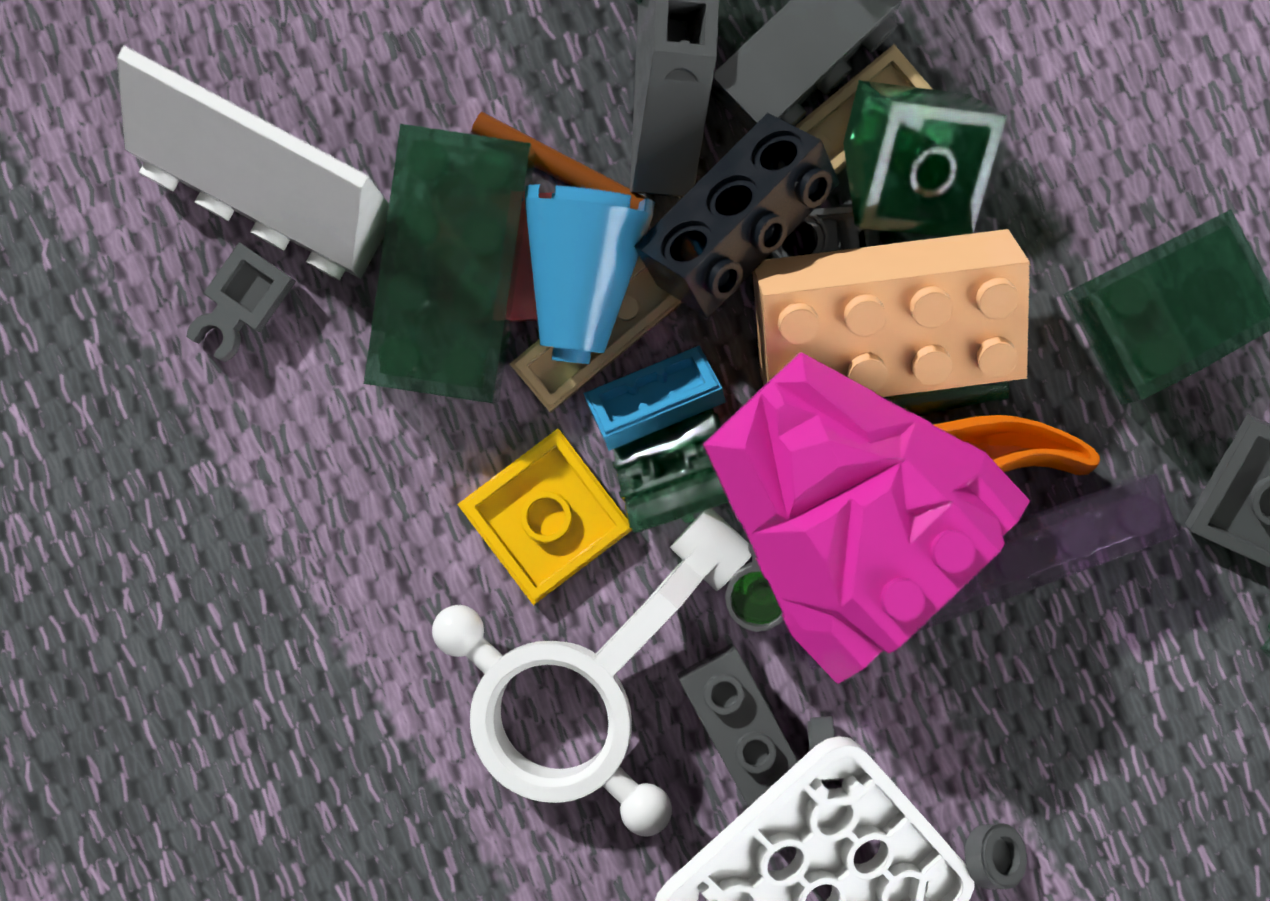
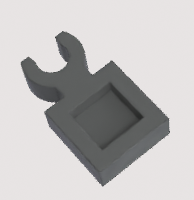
M239 242L203 293L218 305L212 313L197 317L190 324L186 337L199 344L209 330L219 328L223 334V341L213 356L224 362L229 361L239 350L241 344L239 331L246 323L254 330L261 332L296 281Z

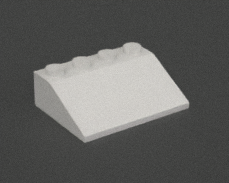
M123 46L117 57L124 143L125 150L144 163L139 171L141 175L173 192L179 182L198 191L199 195L194 203L224 220L229 221L234 211L255 222L250 233L283 251L286 249L289 241L310 251L311 253L306 263L339 281L345 271L360 279L362 278L397 214L369 176Z

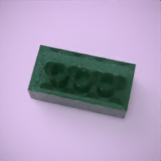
M400 124L364 384L486 403L499 402L511 327L510 318L526 221L525 190L526 185H531L536 156L531 143Z

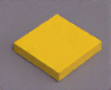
M559 428L457 504L533 606L634 530V527Z

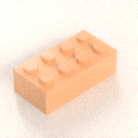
M1009 229L764 260L753 271L759 364L763 385L770 381L800 352L874 391L881 397L1027 379L1030 261Z

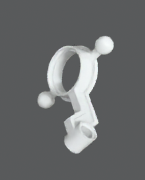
M708 506L670 546L682 561L597 653L574 643L538 641L519 646L502 655L483 637L484 625L476 611L464 605H452L442 610L435 618L432 627V636L435 644L447 655L454 657L466 656L484 673L471 703L470 729L477 754L490 774L503 786L522 797L549 803L576 800L593 793L603 786L621 804L620 814L622 821L631 832L640 836H653L665 829L672 815L671 801L666 792L653 784H637L620 767L630 743L632 716L628 697L616 673L681 607L702 580H705L716 592L721 589L752 556L748 548L749 543ZM557 665L576 671L589 680L601 695L608 714L607 739L600 752L581 765L565 769L544 767L520 754L509 741L501 720L503 693L508 682L515 675L534 666Z

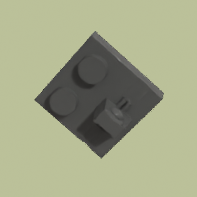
M1247 413L1233 442L1226 450L1185 525L1190 532L1269 568L1270 423Z

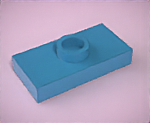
M700 345L583 393L608 451L726 402L723 388Z

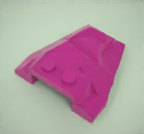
M802 352L798 353L702 444L737 521L741 522L756 554L755 560L763 577L768 580L783 613L781 616L790 635L837 684L866 668L882 651L890 654L897 650L1001 551L1005 544L1003 536L1019 521L1030 502L986 452L934 426L929 421L877 395L874 391Z

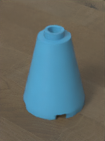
M526 185L524 199L540 345L553 347L552 360L590 364L591 352H605L639 257L634 246L648 232L654 214L655 202L645 198L639 202L638 210L630 209L631 195L569 186H556L555 193H552V199L538 198L540 185Z

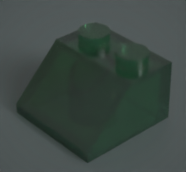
M859 80L843 141L854 224L860 229L945 237L973 234L1007 115L970 94Z

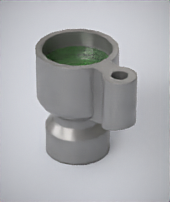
M749 541L748 548L752 555V562L742 566L731 578L725 595L726 606L732 619L741 627L756 632L766 631L781 624L783 621L781 615L783 613L768 580L763 577L755 560L756 554Z

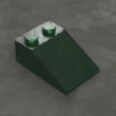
M1231 209L1063 294L1120 405L1143 400L1204 369L1270 331V283Z

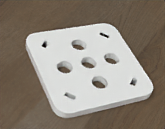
M837 736L824 740L808 752L669 879L657 893L655 901H698L699 892L708 901H805L808 894L814 888L824 884L832 885L831 894L826 901H969L974 890V881L970 877L964 861L867 752L851 738ZM843 778L842 788L826 789L822 784L824 779ZM873 839L880 840L879 850L871 860L861 864L854 863L855 852L862 844ZM786 846L796 847L795 857L788 866L777 871L768 870L767 865L774 852Z

